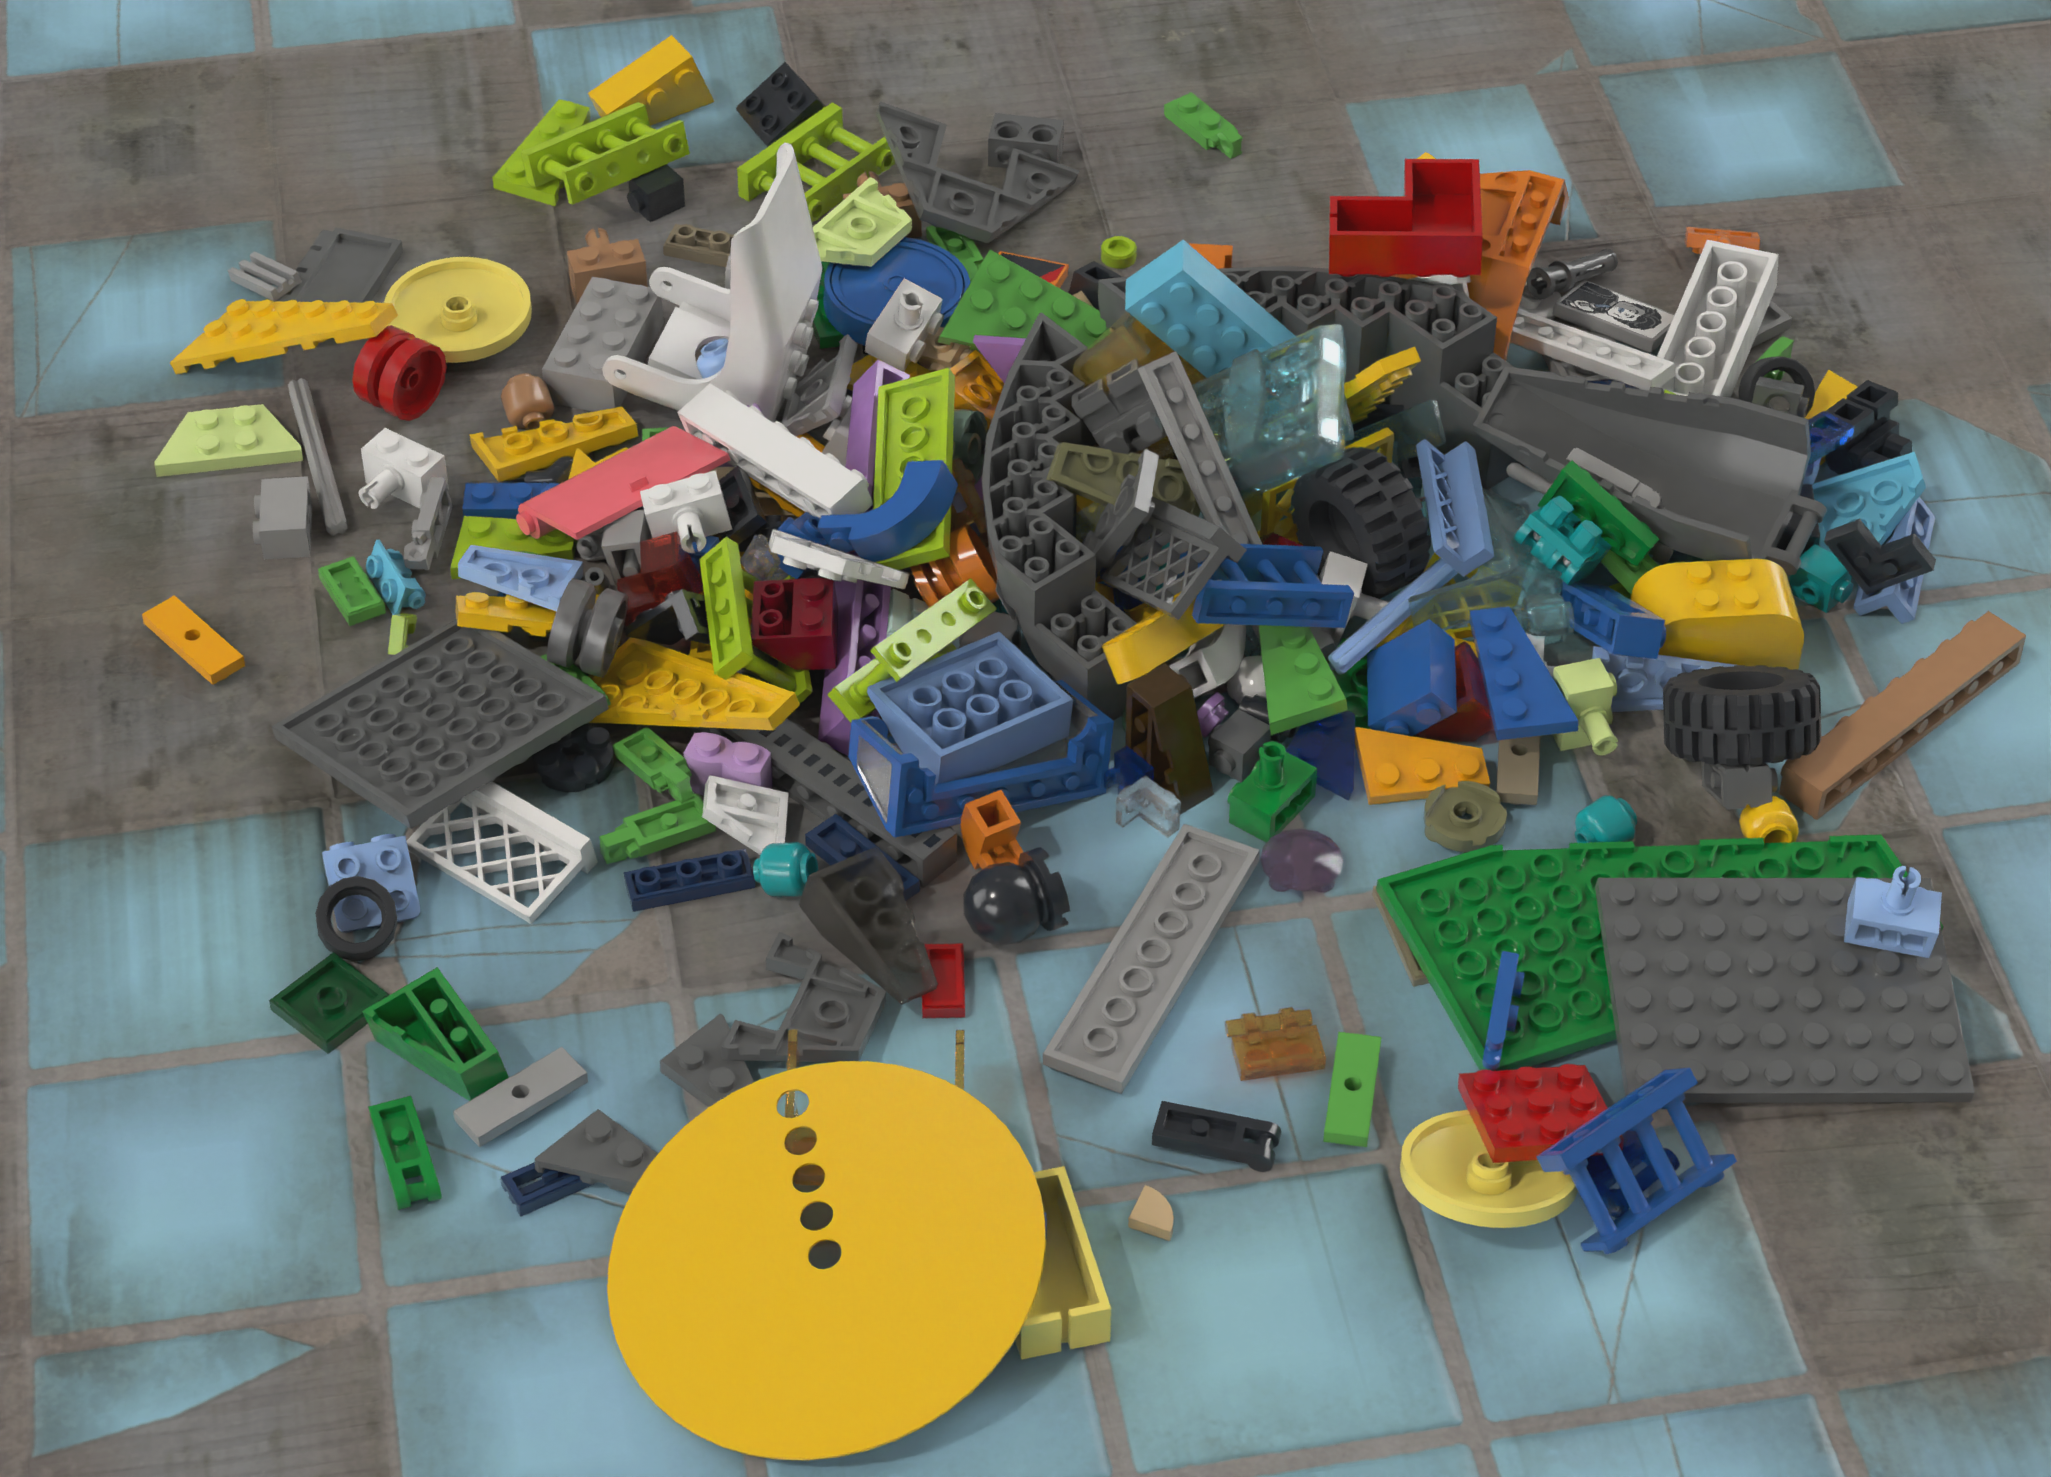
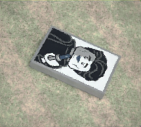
M1587 280L1581 282L1555 302L1552 313L1558 318L1651 353L1663 343L1675 314Z

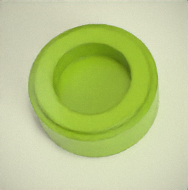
M1114 236L1106 239L1101 245V260L1108 267L1124 269L1132 266L1136 261L1137 246L1134 241L1127 237Z

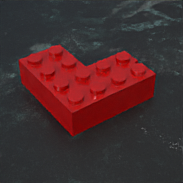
M1405 159L1404 196H1330L1329 274H1339L1344 277H1351L1357 274H1376L1381 277H1391L1393 275H1415L1418 277L1453 275L1459 278L1481 275L1483 231L1479 159Z

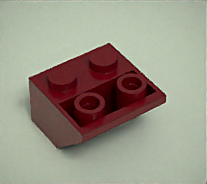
M829 578L754 581L751 624L752 645L795 670L836 669L839 610L834 580Z

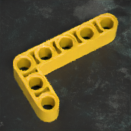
M1180 593L1174 595L1173 602L1176 600ZM1196 598L1179 620L1143 603L1128 611L1130 618L1137 624L1104 643L1102 648L1117 684H1122L1147 674L1225 624L1196 623L1192 616Z

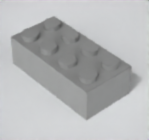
M591 278L542 368L543 380L547 384L553 404L591 412L621 407L628 392L611 385L605 379L602 368L606 359L614 355L625 356L641 363L646 359L664 324L662 298L657 296L651 287L605 278ZM617 369L620 374L626 375L624 371Z

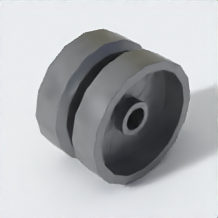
M572 578L562 595L553 621L547 648V661L569 668L580 654L581 671L603 678L612 663L622 636L628 607V595L607 588L596 600V591L592 583Z

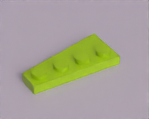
M559 99L493 176L494 189L556 206L559 200V190L565 185L564 181L556 178L538 187L529 185L521 152L589 123L591 119L590 107Z

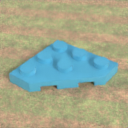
M1915 452L1814 483L1812 486L1814 500L1822 503L1827 509L1822 522L1818 523L1820 546L1833 553L1824 542L1826 532L1861 519L1882 546L1926 489Z

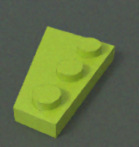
M464 516L450 567L451 579L460 578L458 577V562L470 545L516 552L528 551L573 560L578 540L558 529L536 539L530 534H524L518 526L516 519Z

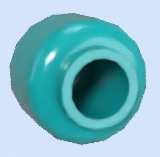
M1604 795L1576 815L1575 839L1577 843L1631 841L1635 837L1637 816L1630 804L1624 799H1616L1613 796Z
M771 843L764 847L760 858L755 860L753 874L755 881L761 883L764 892L771 897H800L806 894L811 886L815 885L818 878V861L815 854L810 852L807 846L802 843Z

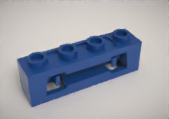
M1562 582L1555 619L1611 654L1650 659L1658 658L1659 648L1664 645L1666 639L1664 619L1606 585L1574 582L1568 586Z

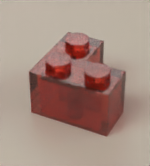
M677 531L640 542L641 573L617 579V591L628 595V607L624 622L626 626L634 622L635 617L639 613L654 609L665 601L664 598L669 593L676 590L684 589L688 592L704 595L702 578L689 553L682 549L681 539Z

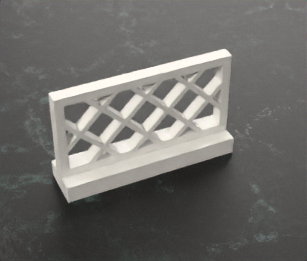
M493 782L482 785L464 796L459 802L449 805L431 816L407 840L409 852L530 924L540 916L580 870L588 874L598 863L590 838ZM461 802L472 808L473 817L450 821V814ZM497 823L503 826L504 835L481 839V826ZM474 828V841L452 844L453 831ZM445 833L446 846L428 849L422 845L429 836ZM530 842L535 846L534 854L512 858L511 845ZM505 846L506 859L483 863L482 850ZM476 851L477 864L464 867L454 864V855ZM561 860L567 864L558 874L547 876L543 874L542 863ZM536 864L538 877L515 881L513 868ZM507 870L509 883L491 886L485 882L486 873ZM539 888V896L529 907L516 900V892Z

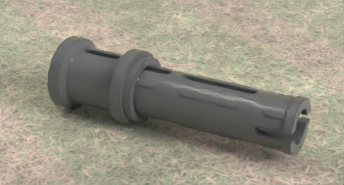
M1603 249L1600 252L1571 262L1557 260L1552 262L1547 268H1533L1527 279L1528 290L1539 300L1549 298L1554 292H1567L1572 289L1576 282L1615 270L1618 263L1617 256L1611 249Z

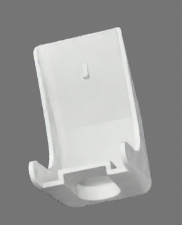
M785 142L780 145L777 151L776 178L756 217L747 226L741 228L731 240L730 289L717 286L673 268L660 267L654 270L649 279L652 291L657 296L680 307H675L649 357L648 365L621 355L610 356L606 359L602 372L605 379L611 385L679 411L711 383L723 392L725 390L731 391L746 406H751L754 403L758 404L764 417L773 423L784 400L792 399L797 385L795 377L796 375L803 376L808 363L809 355L806 354L813 336L812 322L819 304L817 295L822 274V264L795 152L791 144ZM663 281L670 282L672 286L665 285ZM728 339L723 368L715 375L702 379L696 365L695 354L702 345L714 340ZM617 369L624 371L626 375L620 374Z

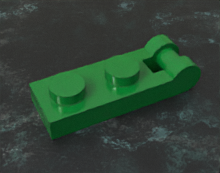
M407 1096L368 1106L371 1123L397 1209L411 1207V1202L426 1198L428 1202L442 1199L437 1175L412 1097ZM421 1175L422 1181L406 1185L405 1179Z

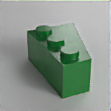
M438 967L362 1011L375 1041L468 1101L509 1078L498 1050Z

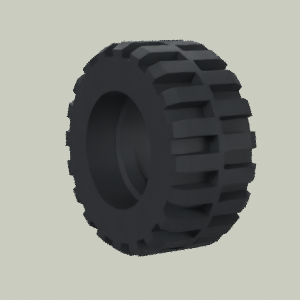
M1351 447L1307 468L1302 472L1293 488L1294 493L1291 497V505L1294 507L1292 519L1293 523L1297 526L1298 531L1296 535L1299 543H1302L1303 546L1321 547L1323 549L1317 575H1320L1330 551L1367 563L1361 593L1381 599L1412 583L1423 573L1430 557L1428 551L1431 547V537L1427 535L1429 528L1427 517L1423 516L1421 510L1423 506L1419 497H1415L1412 491L1413 486L1407 478L1404 479L1400 474L1401 470L1394 463L1387 462L1386 456L1379 452H1374L1373 449Z
M1765 665L1712 667L1711 669H1696L1689 673H1680L1677 677L1670 678L1663 688L1664 744L1671 754L1680 759L1686 758L1687 761L1705 762V764L1714 765L1778 763L1811 754L1813 750H1816L1821 741L1820 685L1813 675L1804 673L1802 670H1790L1787 667H1768Z

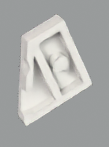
M709 775L705 784L702 817L761 855L765 846L771 843H785L789 793Z

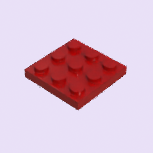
M1563 1064L1559 1067H1521L1516 1070H1479L1473 1073H1459L1458 1090L1493 1163L1537 1160L1536 1156L1608 1109L1585 1065ZM1621 1135V1136H1619L1620 1139H1621V1142H1620V1144H1618V1145H1619V1147H1620V1149H1621V1151H1622V1150H1623L1624 1138H1623V1136ZM1595 1152L1591 1156L1603 1155V1153Z

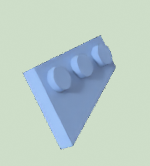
M470 545L458 562V577L556 612L568 582L572 578L580 580L583 576L582 561Z

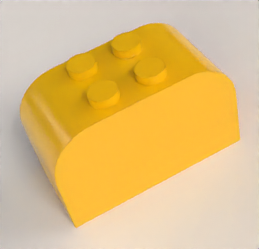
M1766 559L1669 563L1649 570L1635 583L1631 600L1665 620L1666 639L1664 645L1659 648L1658 655L1734 665H1765L1768 667H1787L1790 670L1799 669L1804 644V631L1787 574L1777 563Z

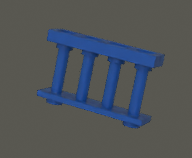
M1240 544L1246 549V552L1237 563L1227 558L1223 560L1196 596L1192 612L1196 623L1345 628L1354 592L1349 585L1322 584L1319 580L1317 573L1323 554L1321 547ZM1188 551L1182 553L1180 559L1185 557ZM1205 560L1198 563V568L1203 564ZM1183 571L1182 573L1178 574V575H1177V579L1183 577L1184 574H1185V571Z
M1690 1067L1664 1070L1536 1156L1544 1172L1563 1171L1564 1175H1570L1598 1230L1580 1243L1584 1251H1603L1604 1254H1611L1624 1248L1629 1243L1627 1237L1698 1188L1708 1187L1722 1180L1725 1177L1723 1171L1737 1162L1734 1154L1709 1155L1683 1103V1100L1686 1098L1684 1092L1698 1083ZM1660 1108L1667 1109L1694 1163L1692 1167L1677 1176L1651 1125L1653 1121L1652 1114ZM1628 1130L1635 1131L1663 1186L1647 1198H1645L1618 1145L1621 1142L1619 1136ZM1595 1152L1603 1153L1630 1207L1628 1211L1615 1220L1609 1214L1586 1168L1589 1164L1587 1158Z

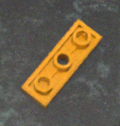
M175 595L142 614L144 624L212 685L245 667L244 656Z

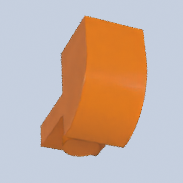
M1002 790L966 803L964 806L960 824L961 835L965 850L975 870L1004 862L1019 865L1020 854L1024 852L1016 840L1021 821Z

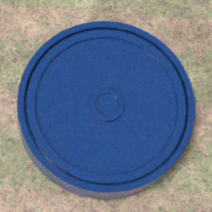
M904 237L872 267L830 262L824 278V310L828 320L837 331L844 336L848 334L855 342L866 346L867 333L904 278L943 299L940 314L944 315L940 326L945 328L967 290L970 278L963 264L950 252L926 241Z

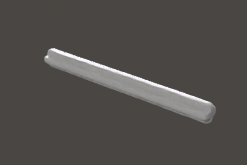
M300 378L298 381L291 380L288 384L289 394L326 530L333 536L337 533L343 534L347 530L346 518L308 381Z

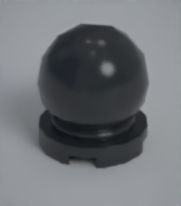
M1037 847L1021 853L1018 860L1019 865L1011 862L992 864L972 876L963 894V911L972 931L985 942L999 946L1021 943L1034 935L1040 924L1047 931H1053L1068 925L1069 922L1066 918H1062V914L1070 911L1067 892L1059 871L1051 874L1043 861L1049 858V854L1044 849Z

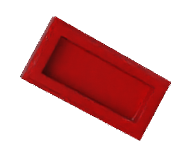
M963 943L921 944L922 1019L965 1018Z

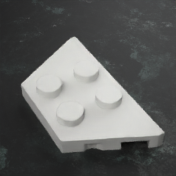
M776 529L772 530L768 543L771 552L784 556V564L805 570L806 568L819 571L818 575L832 580H846L857 583V579L901 589H905L908 581V573Z

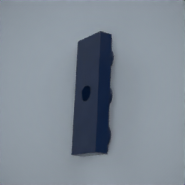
M746 848L624 872V882L633 912L755 888V878Z

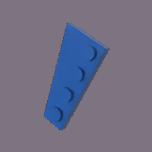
M1510 606L1470 611L1469 622L1496 739L1506 740L1578 731L1579 720Z

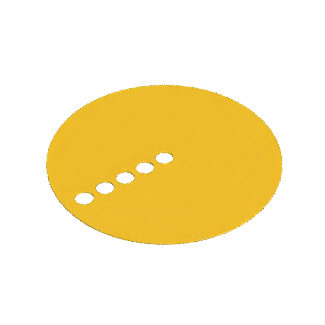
M839 1061L813 1064L760 1079L724 1097L686 1124L657 1154L634 1187L621 1214L613 1238L608 1264L607 1294L609 1314L616 1342L634 1378L656 1406L690 1432L723 1448L750 1456L777 1460H818L838 1458L886 1445L927 1426L949 1412L990 1375L1011 1348L1025 1324L1033 1305L1043 1271L1046 1233L1041 1193L1033 1169L1024 1151L1006 1125L988 1107L968 1092L946 1080L920 1070L896 1064L871 1061ZM790 1091H801L809 1098V1105L806 1111L794 1118H786L780 1115L777 1110L779 1099ZM805 1127L816 1133V1144L808 1153L794 1155L786 1150V1137L793 1130ZM817 1165L825 1172L823 1184L812 1192L798 1191L793 1186L794 1174L803 1166ZM816 1202L828 1204L833 1210V1218L825 1228L813 1231L806 1229L801 1224V1214L807 1206ZM825 1240L836 1242L841 1247V1257L834 1266L827 1269H818L810 1264L809 1253L814 1245Z

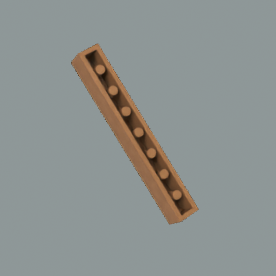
M1989 611L1976 621H1969L1959 634L1951 640L1945 639L1941 642L1934 653L1926 659L1920 658L1916 661L1911 670L1901 678L1895 677L1892 679L1886 689L1876 697L1871 696L1867 698L1855 713L1849 717H1842L1831 731L1821 736L1819 745L1811 754L1807 756L1802 755L1794 760L1787 759L1780 772L1782 780L1779 794L1818 820L2020 663L2026 635Z

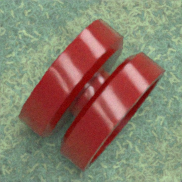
M387 326L376 337L369 338L362 347L354 365L352 378L354 392L360 400L382 408L385 412L399 419L411 421L419 418L431 407L440 393L447 368L445 354L440 347L426 340L416 338L413 334L399 327Z

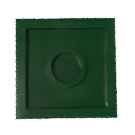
M333 952L271 998L269 1003L271 1011L329 1054L368 1024L362 1012L363 1010L390 994Z

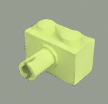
M1600 658L1554 667L1553 679L1579 720L1578 731L1552 734L1560 751L1592 745V749L1597 755H1606L1617 748L1616 742H1618V739L1609 726L1613 721L1612 698L1617 694V684L1614 675L1606 671Z

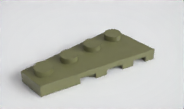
M1062 442L1057 445L1046 480L1053 481L1056 485L1062 486L1074 494L1103 506H1107L1108 503L1115 505L1121 492L1120 485L1126 476L1130 474L1136 477L1138 474V459L1141 454H1123L1112 452L1110 449ZM1169 458L1167 460L1158 459L1152 497L1199 517L1201 510L1179 461Z

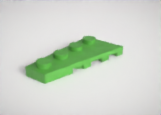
M1258 625L1271 735L1348 710L1346 698L1309 627Z

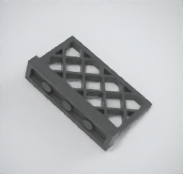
M1151 497V501L1155 503L1150 519L1146 524L1141 523L1130 543L1121 549L1100 579L1107 585L1179 620L1223 560L1227 558L1237 563L1246 552V549L1220 526L1155 497ZM1152 533V538L1149 539L1148 541H1146L1147 538H1148V537L1150 536V534ZM1170 542L1169 547L1162 550V546ZM1188 551V554L1180 559V555ZM1149 554V558L1141 562V559ZM1205 560L1203 564L1198 568V563ZM1167 562L1166 567L1159 571V566ZM1185 571L1184 576L1177 579V575ZM1146 574L1145 579L1138 582V578ZM1164 583V584H1163V588H1161V589H1159V590H1157V591L1155 592L1156 587H1157L1158 585ZM1180 593L1176 600L1173 602L1174 595Z

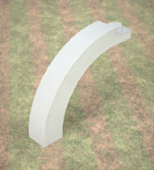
M1200 512L1199 518L1204 519L1202 512ZM1223 625L1191 645L1185 658L1169 666L1177 674L1183 675L1192 686L1194 699L1226 683L1235 675L1240 667L1245 651L1246 625Z

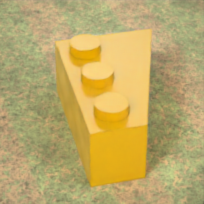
M672 35L588 93L601 118L637 102L644 104L650 126L714 102L692 55Z

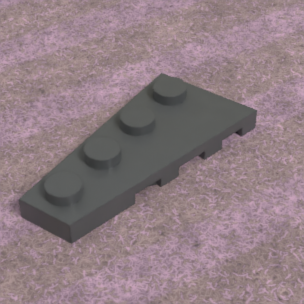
M1147 449L1143 451L1138 459L1139 469L1136 477L1130 474L1126 476L1120 485L1121 492L1115 505L1108 503L1101 513L1095 532L1090 530L1082 542L1083 545L1096 554V579L1102 568L1107 569L1112 564L1116 552L1121 545L1126 547L1130 543L1137 526L1140 523L1146 524L1153 513L1155 503L1151 501L1159 455Z

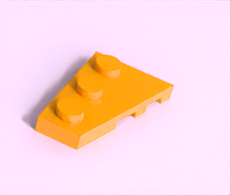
M1355 727L1354 741L1369 805L1426 799L1433 790L1446 784L1445 790L1451 787H1458V781H1472L1490 786L1482 748Z

